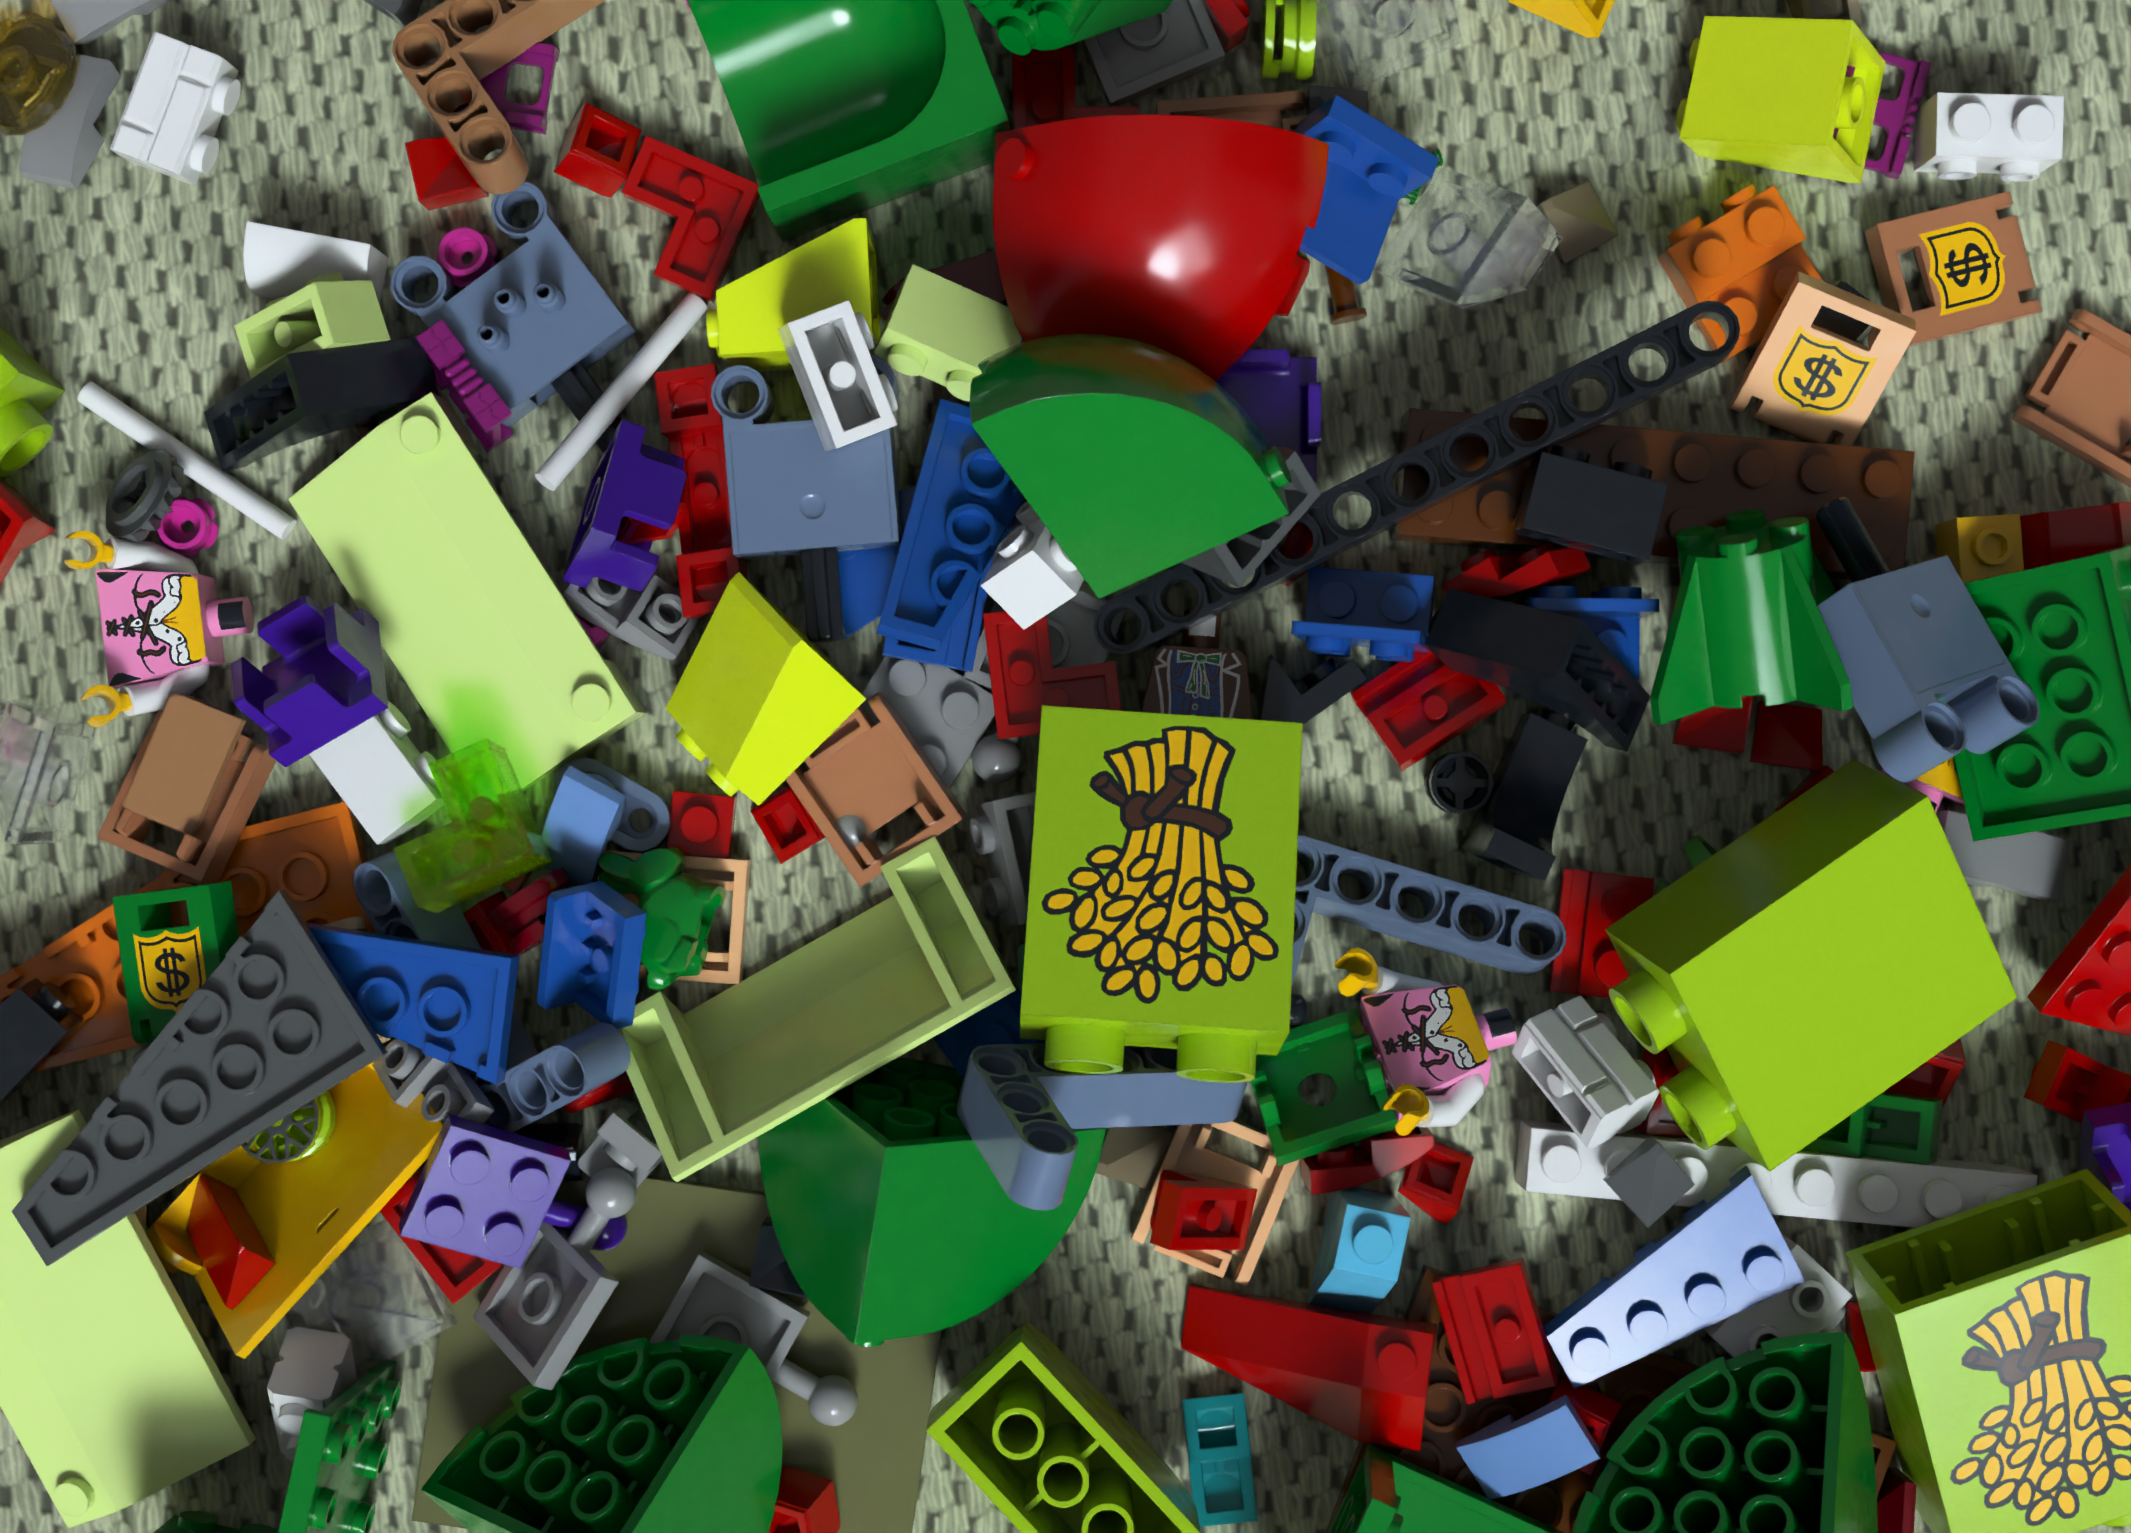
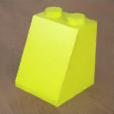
M1704 16L1701 35L1693 40L1690 48L1689 67L1692 79L1688 98L1682 99L1677 112L1679 139L1697 156L1847 183H1861L1886 62L1853 20ZM1847 66L1855 67L1853 77H1845ZM1839 128L1835 140L1833 138L1834 129Z
M854 218L716 290L717 309H707L706 312L709 347L716 348L718 357H722L729 367L735 365L749 366L758 372L793 370L778 329L787 323L849 300L854 314L860 312L867 322L874 343V349L869 350V353L873 355L881 331L876 242L867 218Z
M738 572L729 581L665 709L682 727L675 734L677 740L699 761L702 762L707 757L712 762L704 770L706 774L730 797L740 790L759 806L866 698L813 642L808 640L807 635Z

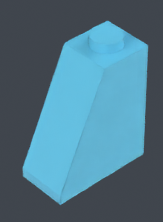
M1359 1187L1331 1192L1307 1303L1373 1313L1398 1281L1411 1220L1409 1214L1394 1195Z

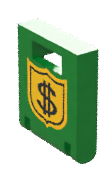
M231 881L112 897L131 1033L136 1043L150 1044L155 1040L194 991L205 983L225 959V954L239 939ZM186 900L190 925L163 928L172 926L170 905L165 903Z

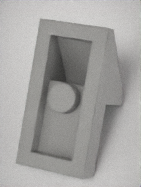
M631 1100L613 1112L597 1131L599 1136L580 1157L578 1166L590 1177L604 1168H620L631 1175L636 1188H638L663 1160L642 1107Z

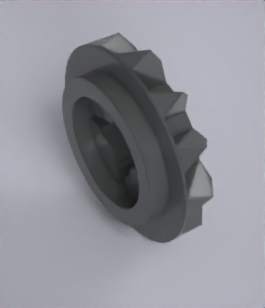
M161 449L153 450L132 461L120 473L110 490L106 503L105 523L110 535L118 539H128L140 543L147 538L150 530L157 531L160 529L162 519L167 513L173 512L171 508L173 501L182 492L179 482L183 478L184 468L177 463L176 457Z

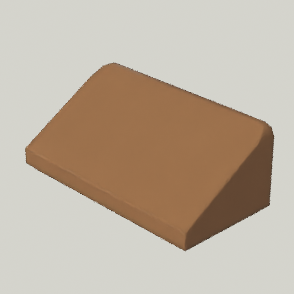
M177 692L171 693L122 806L134 813L180 831L197 835L246 720L196 697Z

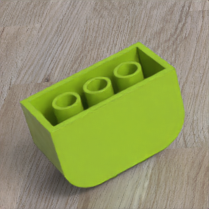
M1023 1322L930 1411L926 1428L927 1433L1021 1533H1200L1196 1505L1170 1467L1071 1360L1047 1336L1028 1322Z

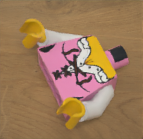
M86 530L73 532L65 537L72 540L82 539L88 543L91 550L90 557L85 562L64 560V563L69 568L75 570L88 569L99 562H104L105 567L108 568L95 570L109 686L95 685L89 688L80 698V700H87L91 697H100L109 706L108 715L94 716L86 721L93 727H103L109 724L122 711L127 716H134L163 710L169 696L173 692L190 696L207 682L210 668L224 664L222 637L249 634L254 630V613L249 598L245 596L218 600L215 579L200 575L194 562L183 555L155 542L141 541L137 543L128 539L109 538L106 543H102L96 534Z
M1361 948L1350 949L1334 963L1337 969H1344L1350 973L1338 983V989L1346 997L1355 995L1361 989L1367 995L1361 997L1360 1021L1365 1033L1370 1036L1375 1058L1379 1060L1385 1087L1389 1096L1382 1105V1108L1385 1111L1389 1109L1394 1110L1397 1117L1396 1132L1401 1136H1406L1416 1126L1449 1127L1457 1125L1482 1097L1484 1088L1489 1083L1492 1064L1489 1051L1517 1043V1033L1509 1010L1504 1007L1474 1016L1466 993L1461 986H1444L1440 982L1392 971L1377 966L1375 959L1366 950Z

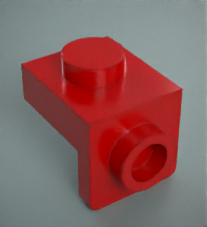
M2048 1040L2040 1060L2033 1068L2031 1081L2024 1098L2082 1123L2083 1111L2131 1102V1075L2103 1065L2069 1047Z

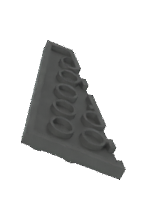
M279 890L264 907L265 911L245 935L239 937L225 954V959L205 983L194 991L131 1067V1072L92 1114L93 1117L67 1148L60 1152L12 1210L15 1218L46 1266L55 1263L388 1053L285 890Z

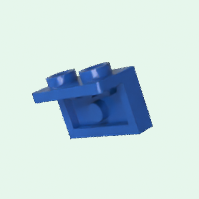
M603 881L550 893L547 900L537 1003L546 1010L575 1002L598 1021L611 1024L617 1029L633 1025L635 1001L639 991L638 977L642 945L646 935V912Z

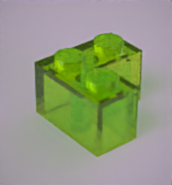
M488 738L428 764L452 822L393 848L417 907L436 913L552 862L505 748Z

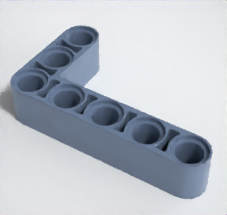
M1298 835L1297 860L1305 868L1306 879L1296 882L1292 985L1312 912L1519 975L1538 973L1562 953L1566 944V931L1563 922L1556 914L1545 908ZM1349 875L1359 879L1366 891L1365 898L1352 900L1344 896L1337 884L1338 877ZM1409 893L1417 896L1424 905L1425 916L1422 918H1411L1404 914L1398 904V895ZM1470 911L1476 914L1484 925V935L1477 937L1467 934L1459 924V912ZM1520 929H1530L1538 934L1543 943L1542 955L1531 954L1521 946L1519 941Z
M414 843L405 845L362 863L356 868L353 876L354 891L376 933L482 949L435 860L421 845ZM513 1008L505 1080L496 1085L477 1077V1072L465 1067L463 1068L472 1077L495 1110L483 1124L513 1133L623 1074L628 1069L630 1063V1050L626 1039L617 1028L611 1024L600 1022L538 1054Z
M1045 1043L983 1045L973 1049L970 1054L956 1112L1008 1197L1023 1207L1046 1211L1061 1205L1079 1143L1072 1129L1232 1122L1237 1118L1248 1082L1216 1083L1179 1077L1176 1075L1177 1049L1125 1046L1124 1064L1121 1072L1083 1074L1064 1072L1046 1067L1044 1065Z

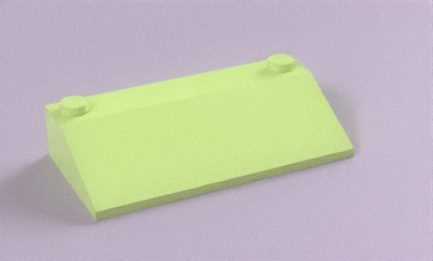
M430 392L378 425L288 500L358 609L364 608L379 622L380 639L383 648L487 810L491 812L494 808H498L644 715L646 711L615 662L605 660L482 470L475 459V456L480 454V451L448 401Z
M935 836L880 866L894 894L893 896L741 981V984L732 986L685 1014L661 991L635 1005L633 1025L618 1029L626 1039L630 1050V1063L626 1072L674 1181L679 1182L1016 991L974 899L957 867Z
M79 1109L0 1140V1407L68 1529L116 1513L251 1445L256 1439L135 1212L49 1266L45 1265L12 1213V1210L60 1152L67 1148L86 1126L87 1123Z

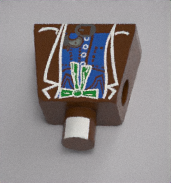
M1184 610V616L1188 615L1193 610ZM1221 614L1183 632L1182 646L1157 645L1141 712L1253 720L1246 653L1243 650L1219 649Z

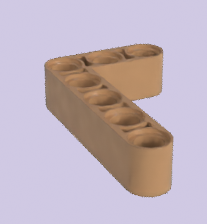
M446 0L406 25L397 33L392 47V53L397 65L467 170L484 191L494 195L515 191L524 183L528 175L529 162L509 124L479 81L524 53L537 42L543 41L606 0ZM489 25L485 30L473 33L478 28ZM437 58L431 64L422 66L426 61ZM470 103L464 110L452 113L458 106ZM502 149L501 153L496 157L484 160L490 152Z

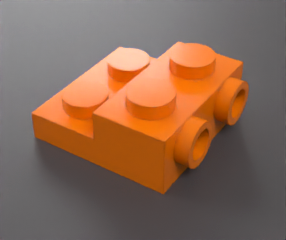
M1753 184L1740 190L1720 204L1725 215L1706 226L1700 216L1685 223L1667 235L1672 246L1657 258L1687 308L1705 301H1716L1730 307L1737 316L1740 326L1739 339L1729 356L1721 363L1764 337L1798 271L1822 281L1800 244L1807 238L1775 185L1760 194ZM1705 318L1695 321L1712 350L1719 349L1724 345L1725 333L1718 322Z

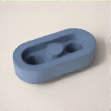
M575 759L564 765L558 772L553 787L554 797L561 779L569 766L585 774L592 773L604 777L615 786L617 791L626 795L620 826L610 839L611 841L628 850L646 851L658 847L668 838L671 827V807L666 799L657 792L597 759ZM639 808L647 809L653 817L652 826L645 832L636 830L632 825V815Z

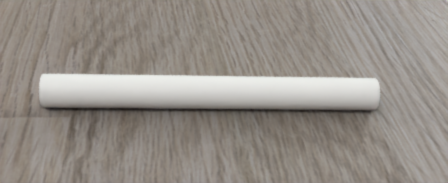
M688 293L539 468L535 473V477L543 486L552 491L556 490L708 309L707 305L699 296L694 293Z
M94 382L87 383L80 391L77 398L79 403L150 451L161 449L176 457L177 463L184 468L183 473L281 540L286 539L296 525L297 520L227 472L222 471L221 468Z

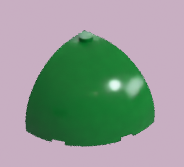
M1066 334L1020 343L1000 351L978 364L982 374L972 378L971 425L1099 599L1289 514L1283 486L1292 483V479L1279 449L1276 446L1270 447L1253 420L1226 390L1203 371L1174 354L1131 338L1107 334Z
M898 1057L758 1136L762 1181L774 1231L788 1266L800 1288L819 1312L841 1331L848 1341L863 1347H876L882 1345L885 1340L933 1333L957 1325L996 1304L1024 1282L1054 1250L1080 1210L1099 1163L1106 1128L1072 1129L1079 1143L1061 1205L1046 1211L1023 1207L1012 1201L1005 1193L957 1115L956 1108L963 1084V1079L957 1070L946 1065Z
M1846 1332L1807 1333L1775 1338L1761 1342L1762 1348L1743 1353L1725 1361L1723 1356L1712 1360L1680 1379L1656 1397L1629 1424L1606 1455L1609 1462L1599 1476L1592 1493L1587 1491L1572 1533H1878L1876 1475L1870 1417L1859 1364Z
M680 1335L679 1341L651 1343L646 1337L636 1338L605 1346L570 1360L552 1391L533 1386L531 1383L519 1389L510 1396L514 1405L498 1416L485 1429L479 1423L472 1428L444 1458L421 1489L439 1507L472 1533H768L774 1515L782 1469L783 1441L778 1400L764 1365L755 1352L747 1345L723 1338L702 1335Z

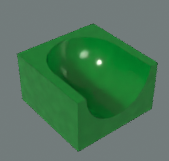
M687 0L741 134L758 183L757 189L764 208L782 242L995 162L996 133L1010 130L1008 116L964 0Z

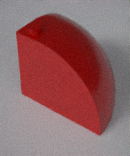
M1160 114L1075 118L996 133L993 185L995 250L1005 297L1023 342L1066 334H1107L1131 338L1156 346L1186 360L1216 381L1242 357L1261 335L1279 309L1296 278L1300 267L1293 265V262L1302 243L1306 227L1315 228L1326 181L1329 144L1303 134L1262 124L1212 117Z

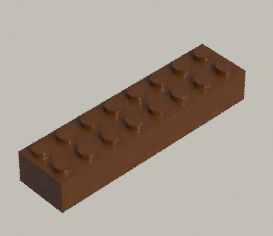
M1409 408L1401 417L1398 454L1477 414ZM1512 417L1509 426L1516 438L1530 442L1543 436L1548 424L1544 419ZM1598 424L1556 445L1584 451L1590 454L1588 464L1612 470L1615 462H1627L1647 467L1653 470L1651 480L1669 484L1650 559L1646 561L1647 563L1679 565L1675 536L1678 530L1693 526H1711L1713 528L1726 526V516L1728 514L1756 509L1765 511L1766 521L1785 517L1808 518L1811 549L1828 577L1850 580L1816 520L1817 511L1822 506L1832 500L1846 497L1852 503L1889 570L1894 571L1905 568L1915 451ZM1463 438L1454 445L1451 452V460L1461 470H1477L1488 459V447L1478 438ZM1550 448V449H1548V450H1546V451H1544V452L1550 454L1552 448ZM1532 458L1392 527L1391 540L1528 552L1536 547L1548 544V542L1513 534ZM1409 466L1403 468L1396 475L1395 494L1403 500L1409 501L1421 498L1429 488V475L1420 467ZM1553 544L1555 550L1567 548L1564 546ZM1584 552L1586 557L1610 559L1603 556Z

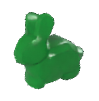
M660 847L643 853L637 860L617 853H603L598 860L602 870L599 875V881H603L619 894L632 893L636 895L639 899L637 907L646 912V935L642 945L641 962L647 968L645 976L647 987L659 991L669 986L679 976H695L700 974L709 948L706 940L713 923L716 908L723 905L726 897V891L723 886L711 882H703L694 874L683 872L686 864L683 851L676 847Z

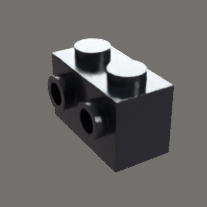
M1552 446L1550 454L1541 452L1531 459L1513 534L1634 565L1650 559L1669 485L1651 480L1653 470L1627 462H1615L1613 470L1588 464L1590 454L1565 446Z

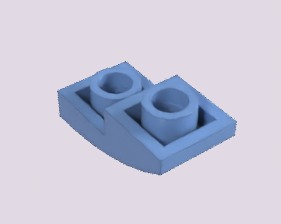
M569 766L561 779L540 838L536 863L551 871L563 867L571 881L579 886L596 882L598 875L602 872L598 860L603 853H606L608 842L620 826L626 795L617 791L615 786L604 777L592 773L585 774Z
M1566 1395L1517 1421L1509 1414L1456 1442V1449L1489 1499L1508 1496L1542 1485L1600 1459L1597 1443Z

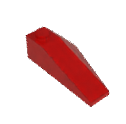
M1189 1285L1181 1341L1182 1349L1357 1441L1414 1451L1421 1450L1437 1324Z

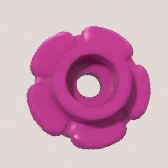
M457 228L447 233L441 240L436 261L451 275L456 287L465 288L496 265L494 257L497 256L498 251L494 241L487 234H480L471 228ZM472 254V262L468 264L463 263L464 255Z
M183 496L175 498L171 506L173 512L167 513L162 519L161 527L157 530L158 537L164 545L172 547L171 550L185 557L197 556L202 548H210L217 539L219 527L213 520L215 518V511L208 502L200 498H194L193 500H188V498ZM186 521L193 523L194 527L191 532H185L183 529Z

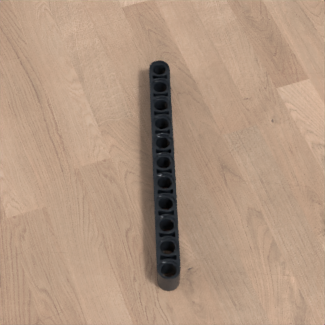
M1705 301L1695 304L1321 493L1296 522V524L1308 526L1312 531L1313 545L1309 553L1298 559L1286 558L1281 552L1278 543L1256 568L1253 579L1246 586L1233 588L1223 580L1182 563L1116 596L1102 605L1095 616L1093 629L1097 641L1104 649L1111 653L1122 655L1143 653L1552 448V446H1556L1718 365L1729 356L1739 339L1740 326L1737 316L1730 307L1721 302ZM1704 318L1718 322L1725 333L1724 345L1712 351L1699 349L1690 339V325ZM1644 348L1657 351L1663 357L1666 365L1664 375L1653 381H1642L1636 378L1630 371L1628 364L1630 356L1637 350ZM1584 378L1600 382L1606 392L1605 403L1597 410L1590 412L1581 411L1576 408L1570 401L1568 394L1569 389L1575 382ZM1535 408L1545 416L1548 427L1544 435L1539 439L1530 442L1522 441L1511 432L1510 420L1520 409ZM1467 437H1474L1483 441L1489 451L1485 464L1473 471L1461 470L1451 460V452L1454 445ZM1409 466L1420 467L1427 472L1430 478L1426 494L1413 501L1403 500L1398 497L1393 488L1394 478L1397 473ZM1359 495L1368 499L1371 506V517L1367 524L1355 530H1348L1339 525L1336 511L1339 503L1344 498ZM1185 580L1191 582L1197 589L1198 602L1191 613L1179 617L1168 608L1167 593L1175 583ZM1129 608L1139 616L1141 632L1132 643L1123 645L1113 637L1111 624L1118 612Z

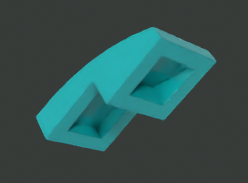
M1244 1393L1183 1399L1182 1406L1192 1499L1197 1508L1199 1527L1258 1521Z

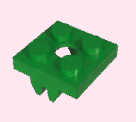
M1356 1008L1290 1029V1033L1277 1056L1256 1054L1255 1079L1249 1081L1278 1166L1395 1129L1397 1117L1394 1110L1389 1109L1385 1111L1382 1108V1105L1389 1096L1385 1087L1379 1060L1375 1058L1372 1041L1369 1034L1365 1033ZM1312 1074H1324L1330 1077L1336 1085L1334 1098L1324 1106H1311L1305 1103L1299 1094L1302 1081Z

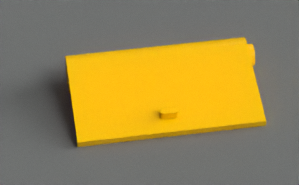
M390 1039L389 1041L384 1042V1043H383L384 1047L386 1048V1046H387L392 1040ZM375 1061L328 1090L336 1108L335 1128L329 1141L316 1154L297 1161L265 1163L250 1156L240 1145L204 1168L146 1231V1235L166 1271L176 1273L180 1269L195 1276L236 1356L245 1359L427 1160L434 1147L444 1122L440 1120L430 1122L423 1117L421 1108L425 1094L420 1093L407 1108L394 1103L372 1066ZM429 1106L431 1115L439 1112L432 1106ZM254 1145L252 1149L256 1152L258 1148ZM203 1173L235 1188L276 1262L233 1310L224 1305L186 1232L197 1182Z

